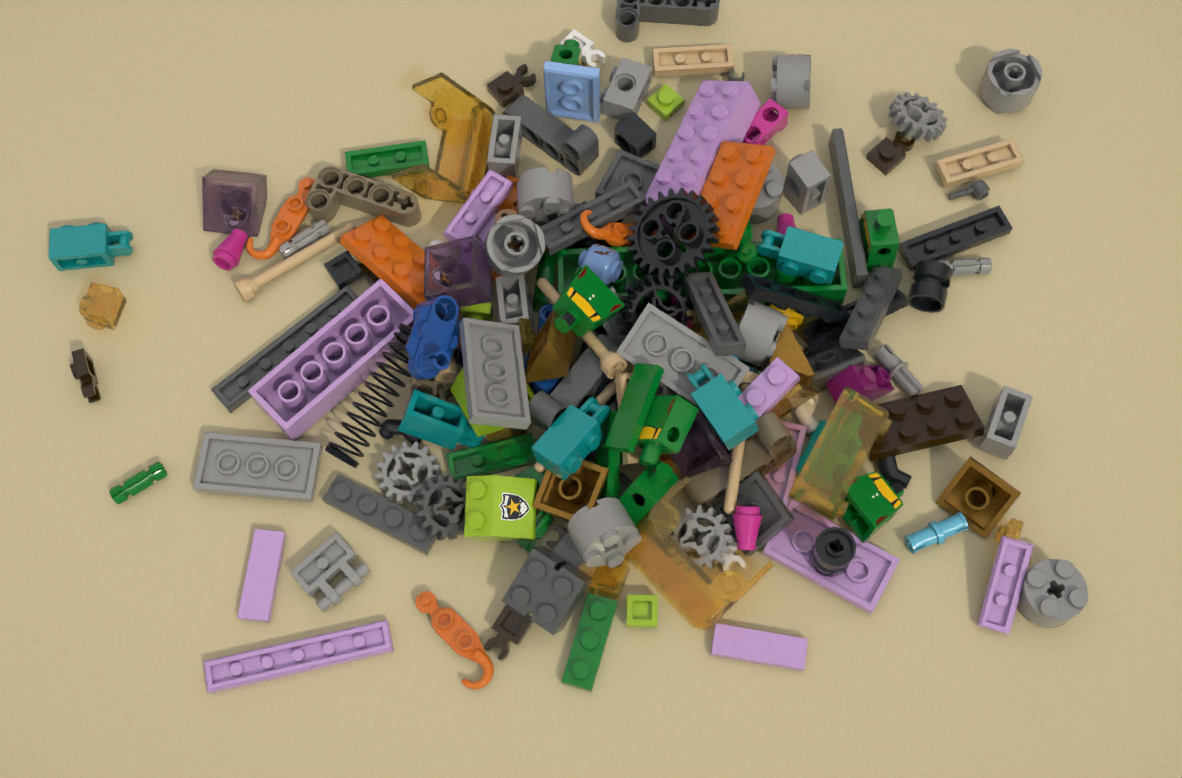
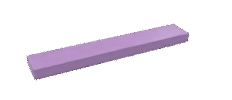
M388 620L204 661L207 692L210 694L394 652Z

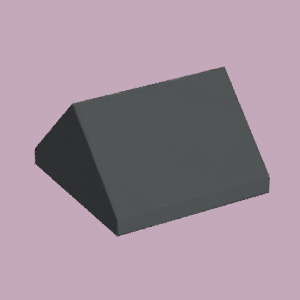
M839 339L810 353L806 350L803 351L814 372L809 391L816 394L828 389L825 383L850 365H864L865 355L857 349L841 348Z

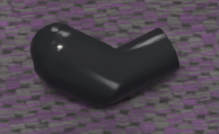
M896 455L876 460L879 473L884 479L890 482L897 480L904 489L907 488L912 476L898 469Z

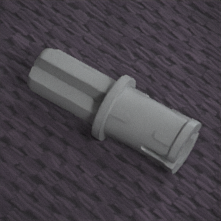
M888 344L882 346L874 353L873 357L887 370L891 379L895 378L910 396L917 395L923 389V385L907 369L908 363L903 362Z

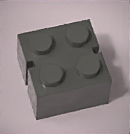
M542 545L531 550L502 601L524 616L532 613L533 615L530 620L554 635L564 629L593 578L571 563L562 566L565 559Z

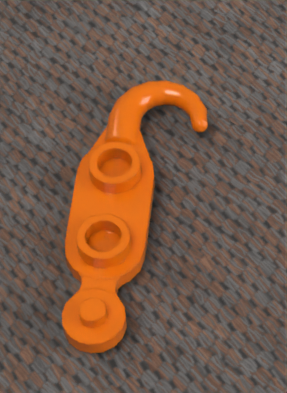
M307 177L302 179L298 184V193L289 197L284 202L272 223L270 243L265 250H255L253 248V238H248L246 250L250 256L258 260L269 259L278 252L280 245L291 240L296 235L309 211L306 198L315 182L313 178Z
M584 210L580 214L581 226L592 238L606 240L611 246L629 247L633 245L627 240V237L634 235L629 226L637 225V223L611 222L602 228H596L587 218V216L592 214L591 210ZM655 229L652 232L651 236L655 235L658 232V229Z
M428 591L420 593L416 597V607L420 612L431 615V624L434 631L458 655L477 662L483 669V675L478 681L473 682L464 678L461 680V683L470 689H481L488 685L493 677L494 667L491 659L484 651L478 634L453 609L439 607L433 593Z

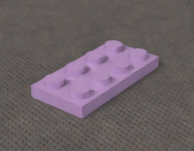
M791 501L787 508L795 520L767 543L762 555L871 614L900 559L867 541L862 543L856 535L850 533L855 539L856 554L847 569L839 576L827 577L816 572L811 564V549L822 531L839 526Z

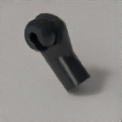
M387 419L382 422L379 434L386 440L392 439L394 435H402L411 445L415 441L420 444L423 440L398 431L400 419Z

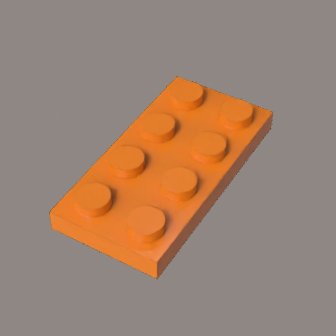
M722 141L700 194L714 208L713 212L719 218L715 223L719 226L720 231L714 233L719 242L711 243V247L737 250L776 154L773 146ZM696 232L692 233L689 236L688 240L694 238Z
M382 214L341 235L340 244L413 308L421 302L444 295V288L438 286L430 276L434 270L442 266Z

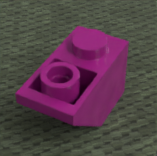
M850 365L825 383L838 408H855L895 390L890 382L891 377L881 365Z

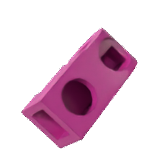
M769 98L755 114L742 143L765 145L778 131L781 132L788 125L789 112Z

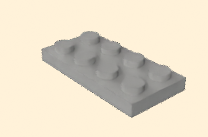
M650 303L647 304L616 352L634 366L636 363L662 367L664 372L660 383L694 405L696 403L691 393L696 390L686 375L688 373L692 375L700 370V365L703 363L714 378L722 374L727 382L732 379L737 386H739L750 367L731 355L715 356L708 340ZM709 379L699 384V386L702 387L703 385H705L707 382H709Z
M463 317L459 326L468 422L527 430L531 424L519 325Z
M205 432L193 489L196 492L313 503L323 446L321 443Z

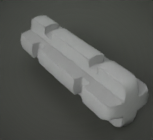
M319 219L313 223L314 227H307L292 237L290 243L286 241L280 245V253L286 259L295 254L296 251H300L318 241L317 238L319 236L322 238L330 233L328 224L323 219Z
M988 257L978 258L977 261L975 258L952 259V262H949L948 259L938 260L950 266L952 276L975 275V272H978V274H989L992 270V262Z

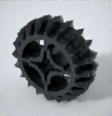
M656 274L654 278L651 275H644L643 281L641 279H634V287L626 286L624 288L628 296L620 295L618 297L625 304L618 312L622 313V317L615 320L616 324H624V327L619 331L620 335H628L648 303L686 326V321L693 320L692 316L687 315V311L691 310L693 306L685 304L689 295L687 293L680 294L683 286L681 284L673 285V278L667 277L664 280L663 275ZM656 290L668 298L671 306H664L662 304L661 297L657 296ZM642 298V299H643L642 308H641L639 311L636 312V307H637V305H638V302H639L640 299Z

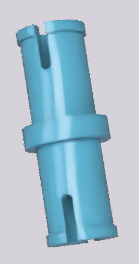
M958 512L942 521H932L928 523V527L904 536L905 542L910 552L915 554L917 551L935 543L937 545L943 544L946 538L968 530V523L963 514Z

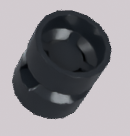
M922 260L918 262L913 275L915 282L911 285L908 295L909 305L923 312L935 313L942 311L945 308L948 295L947 289L952 278L950 266L936 260Z
M831 527L822 531L810 552V561L816 572L827 577L842 574L856 554L855 539L848 531L839 527Z

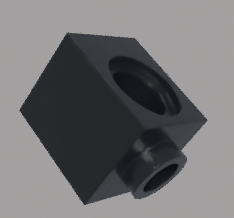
M634 112L628 118H622L614 128V143L623 151L643 158L656 148V132Z

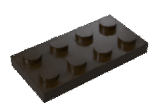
M962 385L850 410V412L856 411L860 413L861 420L856 433L869 461L982 436L985 428Z

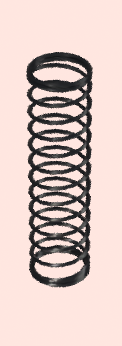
M400 323L398 329L405 334L394 332V336L406 345L407 343L398 335L408 339L412 328ZM388 342L389 347L403 358L388 352H382V355L397 368L382 362H376V365L393 379L373 371L370 372V375L387 389L367 381L364 382L368 389L383 400L361 391L358 392L361 398L379 411L361 403L352 402L354 407L374 422L352 412H346L347 416L369 432L346 422H340L346 430L364 443L342 433L334 432L339 439L358 453L333 442H328L329 445L324 448L326 452L354 468H358L357 465L359 463L340 449L358 457H364V454L346 439L364 447H370V444L350 428L368 436L376 437V434L356 418L374 426L382 427L378 420L362 408L380 416L388 417L385 411L366 397L389 407H394L392 402L371 386L395 397H400L399 393L376 376L401 387H406L401 380L382 366L407 377H412L408 371L388 357L391 356L408 364L409 358L392 346L394 345L405 350V347L400 344Z

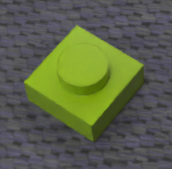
M667 84L663 85L647 99V106L664 121L673 116L685 103V99Z
M463 301L462 317L493 321L491 303Z
M627 594L626 628H657L658 595Z

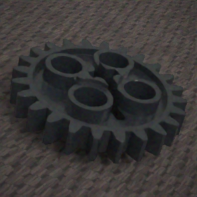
M669 188L668 196L666 197L660 191L658 192L657 201L649 197L648 202L650 206L647 208L640 205L639 208L643 212L642 215H633L637 225L629 226V229L634 233V235L627 237V240L633 244L629 248V251L635 255L633 260L640 265L639 267L643 271L648 272L652 277L660 274L663 275L664 280L669 274L674 280H678L679 272L689 277V269L691 267L698 272L699 266L697 263L699 261L708 263L705 254L715 253L710 244L719 242V239L714 235V233L720 231L719 226L715 223L719 218L713 212L714 208L710 203H707L702 195L698 197L693 190L687 193L684 188H680L678 194L672 188ZM682 211L681 215L674 219L675 215ZM662 216L665 217L676 236L685 246V253L682 252L680 246L673 240L674 238L670 231L661 221ZM659 228L658 232L655 235L651 236L652 232L655 229ZM696 232L695 237L688 240L689 236ZM673 249L672 253L669 256L665 257V254L669 250Z

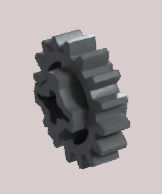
M449 474L444 476V479L441 475L433 477V482L430 479L424 481L422 484L425 489L421 488L415 492L420 499L412 502L413 506L418 507V512L413 514V518H421V522L417 527L419 529L427 527L426 536L428 537L434 536L437 533L438 541L445 540L446 537L452 540L456 539L458 534L463 535L466 488L462 487L463 479L461 478L453 482V475ZM430 496H431L432 500H431L430 504L428 505L429 498H430ZM442 505H453L448 510H437Z

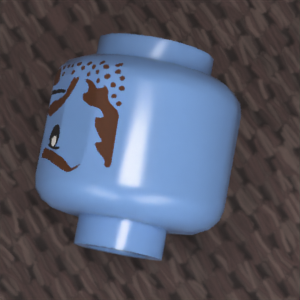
M593 244L588 250L584 249L581 252L578 265L581 266V269L587 265L606 285H609L611 282L614 283L618 280L623 268V261L620 260V255L616 250L601 244Z

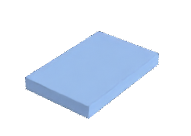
M545 61L543 72L546 111L554 117L598 123L601 115L600 68Z

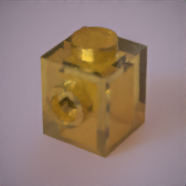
M91 282L86 296L80 301L79 313L87 321L86 324L94 329L103 330L108 328L115 330L127 300L118 288Z

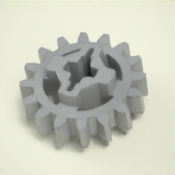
M906 92L904 95L898 94L897 98L890 105V112L888 116L893 118L891 123L898 125L899 132L905 131L908 138H916L919 142L924 138L928 143L932 139L936 141L947 127L945 124L947 118L942 116L944 111L936 107L937 103L931 104L928 102V97L919 96L918 93L912 96L909 92Z
M403 441L401 449H397L395 445H392V453L390 455L385 452L382 453L385 462H378L376 464L377 469L381 472L375 474L377 482H382L378 487L381 493L387 491L386 497L389 501L396 497L398 505L402 506L404 500H408L410 505L413 506L412 502L416 498L420 499L415 494L416 490L425 489L423 484H421L422 477L427 474L425 481L430 479L433 482V477L441 473L439 465H434L438 462L436 455L429 456V447L425 446L420 450L418 442L415 441L412 447H408L406 441ZM396 463L394 470L390 472L391 467ZM403 466L412 473L414 481H411L410 477L404 474ZM402 488H404V489H409V491H403V490H400V489H402Z
M701 505L697 506L696 513L686 508L687 516L683 518L677 514L675 516L679 522L677 526L669 525L674 534L667 536L666 540L674 544V546L670 547L668 551L672 555L678 554L674 561L678 565L685 562L684 568L689 572L694 566L699 574H703L704 566H707L713 572L715 571L714 563L718 561L724 565L725 561L722 555L724 553H732L727 544L733 543L734 538L726 534L732 530V527L729 524H723L726 518L722 514L716 516V511L712 507L708 509L707 513H705ZM699 520L712 522L715 526H702ZM688 527L684 537H682L684 530ZM699 534L705 536L702 538L703 544L701 545L696 543ZM719 541V544H718L716 550L713 552V548H714L716 542ZM697 552L701 559L691 558L685 553Z

